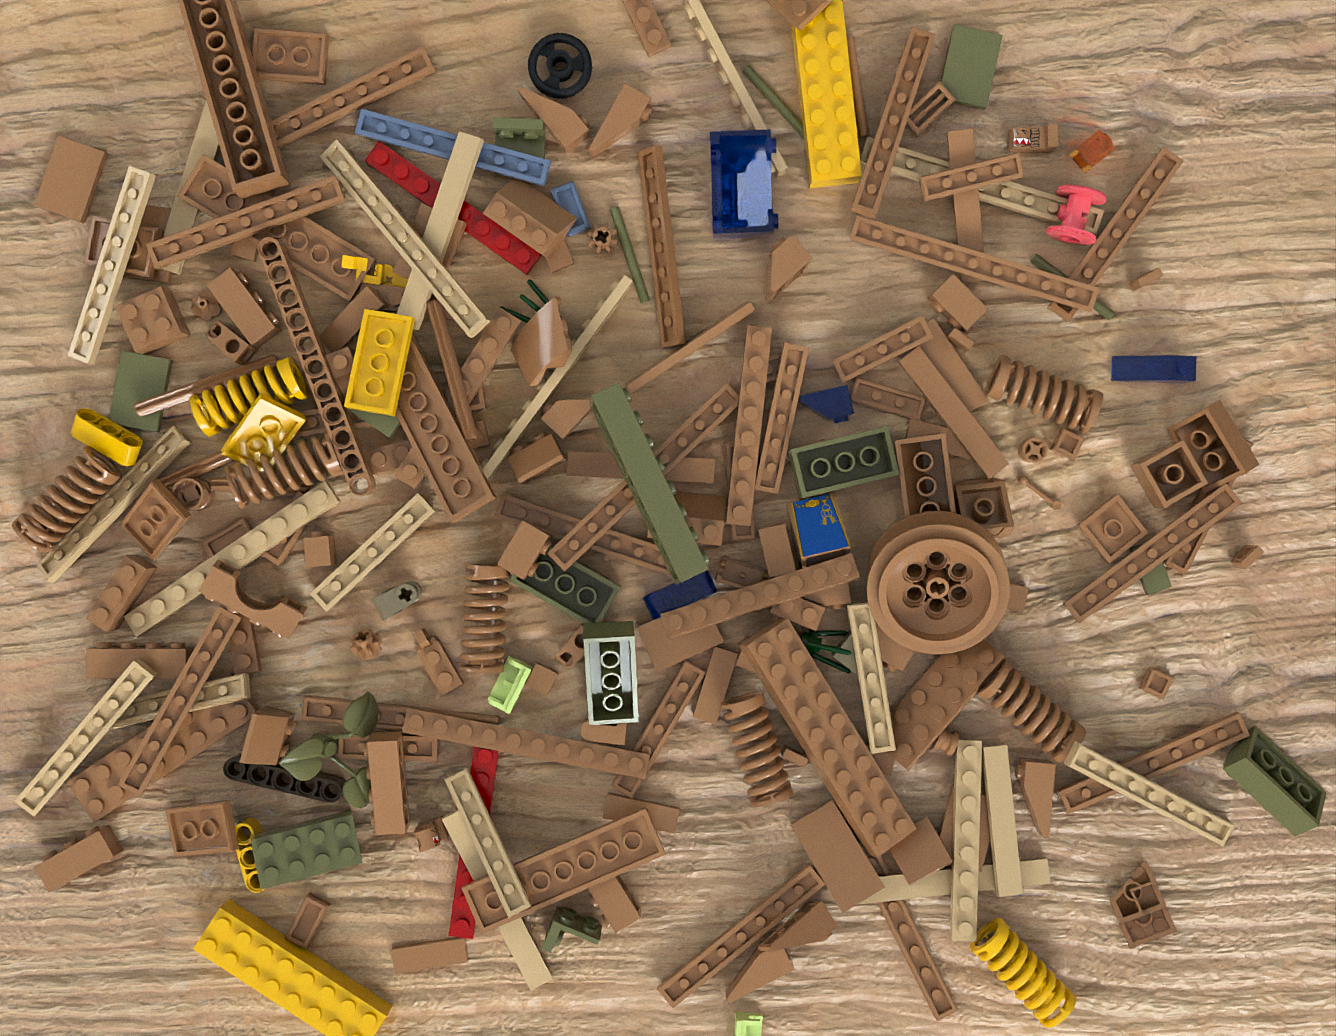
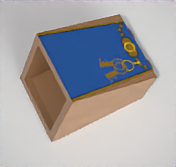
M835 492L817 494L809 499L798 498L787 504V515L800 569L850 554L851 545Z

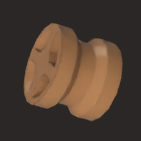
M1028 438L1020 443L1018 454L1025 462H1039L1047 455V445L1040 438Z
M945 728L931 744V748L943 750L946 755L951 756L958 745L959 733L946 731Z

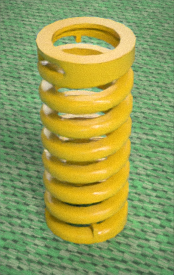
M291 356L278 360L276 363L277 369L286 385L287 394L282 390L277 374L272 366L266 365L264 373L274 391L275 399L270 395L260 371L253 370L251 373L259 394H263L281 404L291 405L295 402V398L303 400L309 397L304 376L298 364ZM293 370L295 371V373H296V375H297L299 384H298V382H297V380H296V378H295V375H294V373H293ZM241 375L239 382L251 407L257 399V395L250 379L246 375ZM228 380L227 389L238 408V414L234 411L225 388L219 384L214 388L216 398L226 414V420L222 417L219 405L210 390H204L202 398L194 394L190 396L189 401L194 418L200 429L208 437L219 434L222 428L231 429L234 423L239 424L249 410L245 404L242 392L234 380Z
M1002 918L991 920L977 932V942L970 943V950L981 961H988V969L997 971L996 976L999 980H1006V988L1011 991L1015 990V997L1019 1000H1024V1006L1027 1009H1033V1016L1040 1019L1039 1022L1045 1028L1058 1025L1074 1009L1077 1000L1076 995L1060 979L1056 978L1052 970L1046 968L1042 960L1037 959L1036 953L1028 949L1027 944L1019 940L1018 935L1014 931L1009 930L1010 927ZM997 930L995 934L986 943L978 946L983 938L988 939L989 937L987 935ZM1065 999V1003L1061 1008L1059 1004ZM1058 1007L1060 1012L1055 1017L1047 1019Z

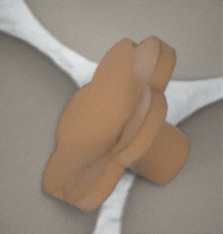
M203 290L200 295H195L192 298L194 305L192 313L195 316L201 317L204 321H210L213 316L221 314L220 303L211 291Z

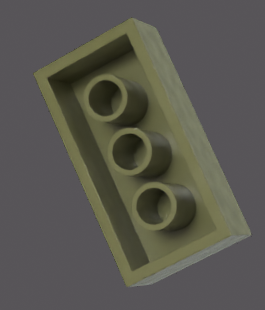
M888 426L788 450L798 498H805L900 475Z
M552 545L545 555H539L536 561L539 566L533 577L528 575L523 580L513 574L509 580L583 624L601 623L622 586L579 560L574 562L564 572L547 555L554 547Z
M620 621L583 624L589 725L639 722L634 622Z
M351 810L251 835V845L261 889L362 863Z

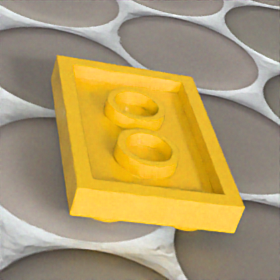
M259 394L221 448V453L247 465V459L252 458L258 471L264 473L259 458L260 455L266 454L271 466H273L275 460L272 452L277 449L282 454L306 421L305 415L263 394Z

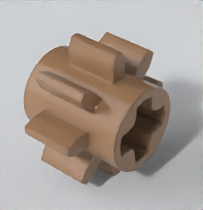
M605 223L604 227L594 224L595 231L587 233L590 238H593V241L588 243L589 247L596 246L598 255L601 253V250H606L610 254L611 245L616 246L618 244L616 240L612 239L617 234L616 230L609 231L608 223ZM600 234L606 237V243L603 244L602 241H598Z
M360 630L350 640L352 643L350 649L353 655H359L361 660L373 659L382 650L380 643H382L378 633L373 635L372 630Z

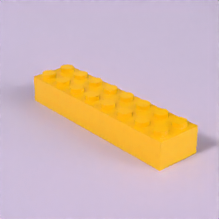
M833 0L801 31L791 24L809 188L858 183L862 177L843 1Z
M230 899L219 908L193 948L326 1036H374L393 1006L312 952L285 939L284 934Z

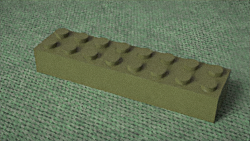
M617 383L591 395L589 405L675 585H678L707 571V564L710 562L706 552L699 550L696 541L699 539L693 526L688 527L685 521L687 517L685 508L682 503L677 504L674 498L676 490L671 480L666 481L663 475L665 467L660 457L655 458L652 452L654 445L649 434L644 435L641 429L643 422L638 411L633 412L630 406L632 399L627 388L622 389L620 383Z

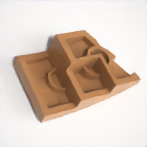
M560 297L551 299L529 320L511 348L529 386L539 385L547 368L564 367L572 351L566 320H561L559 305L562 304Z
M1147 860L1141 863L1110 899L1129 949L1177 932Z

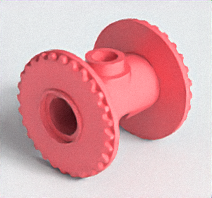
M1059 186L1056 194L1059 197L1068 199L1066 205L1061 204L1057 219L1062 220L1061 226L1047 227L1046 234L1055 240L1069 244L1091 245L1095 243L1096 236L1084 230L1087 221L1084 216L1088 215L1091 205L1106 203V195L1101 191L1086 186Z

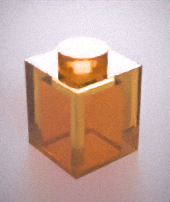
M1099 129L1069 155L1080 169L1086 173L1115 148L1111 138Z

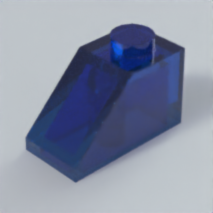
M848 385L801 395L798 398L799 404L827 421L834 419V424L849 421L848 416L854 414Z

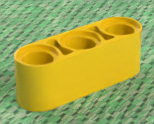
M81 408L76 412L71 429V435L121 465L133 466L136 464L143 444L139 436L92 409Z
M251 817L242 820L235 826L239 845L236 853L246 887L251 892L260 893L264 889L260 888L259 881L256 879L257 869L255 860L249 855V850H252L251 836L245 835L242 831V827L245 826L250 829L251 835L263 832L259 821Z

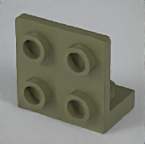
M493 118L492 128L496 134V146L545 159L546 127L542 119Z
M557 906L545 934L542 949L551 953L554 945H560L564 931L598 945L602 925L593 917L586 916L584 918L577 915L576 911L569 907L560 908Z

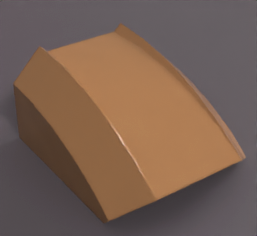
M993 477L990 479L962 480L955 485L957 514L976 521L994 538H1002L1011 534L1014 529V522L1003 479Z

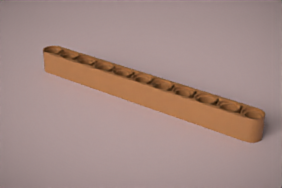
M265 237L258 243V253L349 489L358 496L370 495L376 488L373 473L349 411L344 407V398L331 373L325 357L327 355L287 250L276 239ZM276 245L277 252L273 256H268V248ZM285 268L286 276L278 280L276 277L278 270ZM293 291L295 293V300L287 304L285 300L286 295ZM303 315V325L296 327L294 323L295 318ZM312 338L314 343L312 349L305 351L303 347L305 340ZM320 361L323 366L322 371L319 374H314L312 367L314 363ZM325 385H330L332 389L331 395L324 398L321 390ZM338 408L341 416L339 420L332 421L330 413L333 409ZM344 431H347L350 435V440L346 445L341 444L339 441V436ZM355 454L359 458V464L357 467L351 468L348 464V459L351 455ZM361 478H365L368 482V488L364 492H361L357 487V482Z

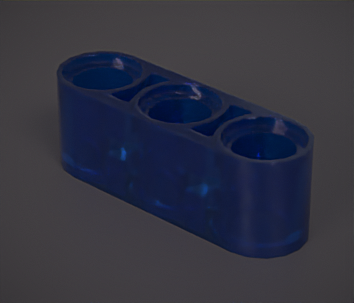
M709 570L678 585L673 583L643 597V600L652 620L660 618L662 613L692 604L714 594L718 590Z

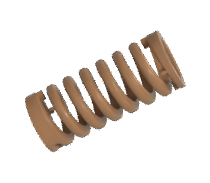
M1004 354L998 358L986 384V397L993 398L996 401L1000 400L1007 382L1015 372L1014 382L1006 397L1007 405L1010 406L1015 402L1021 384L1028 376L1027 385L1018 403L1020 410L1026 409L1034 388L1040 381V388L1031 405V414L1036 415L1039 413L1045 401L1047 391L1053 385L1052 394L1043 411V418L1048 420L1052 417L1060 395L1065 390V397L1055 416L1056 424H1062L1065 421L1072 401L1078 394L1077 403L1069 416L1067 426L1069 429H1074L1078 425L1082 434H1086L1092 428L1103 403L1102 392L1095 389L1087 391L1086 387L1082 384L1074 386L1073 382L1069 379L1061 381L1058 375H1051L1049 377L1048 372L1045 370L1036 372L1034 366L1028 365L1024 367V364L1019 360L1011 363V359Z
M328 432L324 434L325 438L321 440L324 447L327 446L330 457L327 456L317 436L311 438L317 464L305 441L302 440L298 443L304 468L293 446H286L285 449L292 474L280 451L274 450L272 454L279 479L267 455L261 454L259 458L263 467L266 484L252 458L247 459L246 463L251 475L253 488L239 463L226 466L224 468L225 475L240 509L247 508L249 499L255 504L261 503L263 495L267 499H273L276 491L281 495L287 494L288 485L293 490H298L301 487V480L305 485L310 486L314 482V476L319 481H324L327 477L326 469L334 477L344 474Z
M85 446L82 454L87 460L81 456H76L73 459L74 464L81 471L73 466H66L64 472L70 479L63 475L55 477V482L59 487L48 485L46 492L49 496L44 494L38 495L37 502L39 505L30 504L28 506L30 515L23 513L14 520L12 527L16 534L36 550L45 553L50 552L53 549L54 542L60 541L63 538V533L71 530L72 523L78 522L81 519V514L90 510V504H94L99 500V494H105L108 491V485L116 483L122 476L119 468L108 457L89 446ZM83 473L96 480L98 485H94ZM77 485L87 490L90 495L84 494V492ZM71 497L79 500L81 505L76 504ZM61 506L70 510L72 514H68ZM54 517L60 519L63 524L58 523ZM28 531L39 537L43 543L33 540L26 533Z
M466 564L465 572H471L465 575L467 581L487 584L489 586L465 587L464 593L490 599L465 600L463 602V606L466 608L489 612L464 613L462 615L464 621L488 625L464 626L461 632L489 639L462 640L460 645L490 652L461 653L460 659L466 660L468 663L459 661V670L471 673H502L504 671V659L501 657L504 656L505 650L498 645L503 644L506 641V637L499 632L505 630L507 625L500 618L507 616V609L499 605L506 604L508 596L499 592L508 590L509 583L499 578L510 580V572L499 565Z
M1007 660L992 674L995 678L988 685L986 681L977 692L982 699L987 700L998 691L991 702V706L994 709H998L1004 705L1001 715L1006 718L1015 712L1011 719V724L1019 726L1023 723L1021 732L1024 735L1033 732L1031 741L1035 744L1043 741L1041 750L1048 752L1047 754L1055 762L1064 761L1074 742L1076 741L1081 744L1086 736V729L1081 724L1071 720L1070 715L1065 711H1061L1059 705L1051 703L1047 695L1040 694L1038 687L1030 686L1029 679L1020 677L1019 671L1010 665ZM1011 677L1010 682L1001 689L1000 687L1004 681ZM1021 686L1020 691L1011 697L1015 689ZM1031 695L1030 699L1021 706L1025 698ZM1041 703L1040 708L1033 712L1037 704ZM1051 712V715L1043 721L1047 713ZM1061 720V724L1054 728L1057 722Z
M751 692L722 702L720 705L722 711L726 712L724 714L726 720L757 714L745 721L728 726L730 733L746 728L760 727L751 733L734 737L732 739L733 745L765 739L756 745L737 750L735 753L736 757L744 758L759 752H769L762 757L742 762L739 765L740 770L746 771L762 765L774 764L765 770L756 771L743 777V781L747 784L768 777H777L771 782L755 785L747 790V794L752 796L749 797L751 806H767L792 796V786L790 780H787L788 773L782 769L785 764L784 760L778 757L781 751L780 747L774 744L777 739L776 734L770 731L773 727L772 721L765 719L769 715V710L763 706L766 705L763 692Z

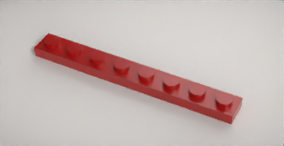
M378 141L365 159V162L425 205L433 208L441 184ZM463 201L458 219L467 223L464 232L528 276L541 257V254L466 201Z
M474 746L470 774L489 815H491L499 751ZM460 854L449 936L473 939L476 921L462 891V886L472 882L473 879Z

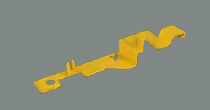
M342 255L341 267L357 269L356 281L362 271L366 272L368 258ZM376 264L375 269L377 270L374 272V276L365 275L362 281L375 285L384 284L406 288L408 279L394 273V268L391 265ZM387 277H388V278L393 277V278L391 279L392 284H391L390 282H387V283H386Z

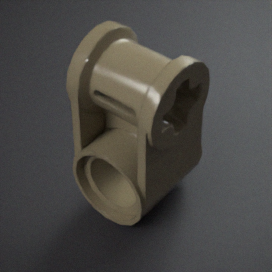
M408 581L392 590L389 589L371 600L384 621L418 601L422 595V590L418 583ZM411 589L413 594L406 597L404 593Z

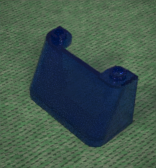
M771 129L710 132L713 241L774 234V229H778L779 223L778 213H773L771 153H776V137H771Z

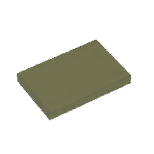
M954 24L941 83L956 99L955 104L982 110L987 108L1003 35ZM945 97L942 101L947 102L948 98Z
M121 351L109 419L121 426L160 432L164 409L140 417L134 409V404L167 392L173 360Z

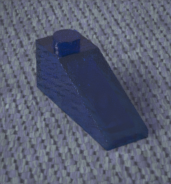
M1112 356L1111 381L1178 384L1196 381L1197 356Z

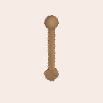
M1026 476L1019 477V484L1026 485L1050 503L1053 510L1061 509L1062 504L1060 501L1052 500L1031 484Z

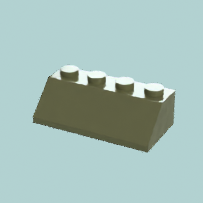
M1256 726L1252 727L1248 731L1250 736L1241 739L1228 752L1223 770L1294 836L1318 827L1326 792Z

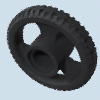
M553 33L541 38L534 45L528 58V72L534 86L541 93L556 99H564L575 96V94H578L585 88L592 74V59L587 47L581 40L567 33ZM556 43L569 44L577 49L580 54L575 58H571L566 51L555 50L554 45ZM539 55L547 58L550 76L545 81H542L537 73ZM557 62L567 64L563 70H556L554 68ZM573 70L582 72L581 77L574 85L560 89L559 82L569 80Z

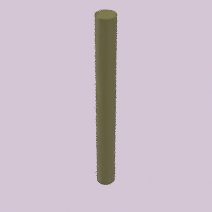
M748 65L743 70L745 76L804 139L802 122L756 71Z
M619 206L610 209V213L640 303L648 302L650 299Z
M1037 253L1030 261L1042 271L1068 278ZM1096 298L1093 309L1107 320H1110L1115 315V312Z

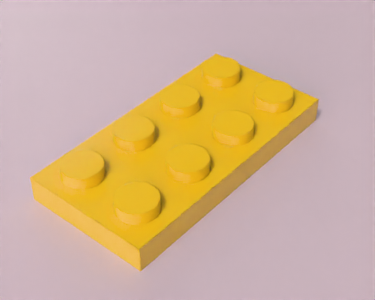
M364 309L344 407L395 417L415 323L413 317Z

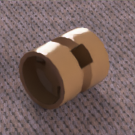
M181 479L172 488L174 497L188 511L207 509L215 499V491L211 489V483L204 479Z

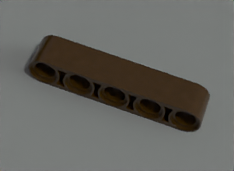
M241 754L228 759L223 766L224 775L228 779L328 803L336 802L343 796V785L346 782L340 776L319 771L311 779L315 786L314 789H310L306 786L305 781L294 778L280 764L241 763ZM235 761H237V762H239V763L241 764V766H242V771H241V772H238V771L235 770V768H234V762H235ZM258 767H262L266 771L265 778L258 774ZM282 773H287L290 776V783H285L282 780ZM329 784L336 785L338 787L339 793H331L329 790Z

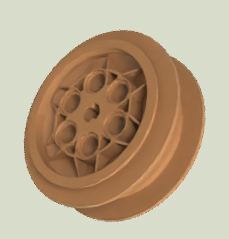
M927 511L908 516L886 530L876 542L870 554L867 565V599L872 616L888 637L910 650L926 654H949L970 648L985 639L997 627L1007 609L1010 597V580L1002 551L994 537L982 525L964 515L947 511ZM933 552L942 553V556L939 558H932L930 555ZM962 563L965 565L962 569L959 570L952 568L955 564ZM911 564L920 565V567L916 570H911L908 568ZM912 587H917L920 589L916 593H911L908 591ZM956 587L964 588V590L959 593L952 591ZM936 598L942 600L939 604H932L930 602Z

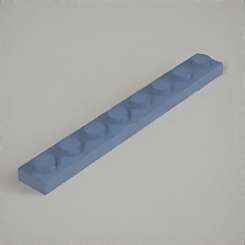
M365 109L360 111L355 133L359 136L446 160L450 159L458 136ZM484 142L475 168L545 187L552 162Z

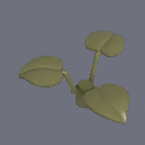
M367 691L346 708L343 714V726L350 732L342 734L329 733L327 737L316 733L310 739L301 742L289 751L279 762L280 766L285 768L294 778L307 781L315 777L322 767L321 758H328L352 776L343 785V796L347 803L356 808L366 807L370 803L368 795L371 788V780H367L366 776L367 767H363L355 773L354 770L333 756L337 750L334 739L350 738L354 734L364 738L374 730L378 721V706L374 696Z

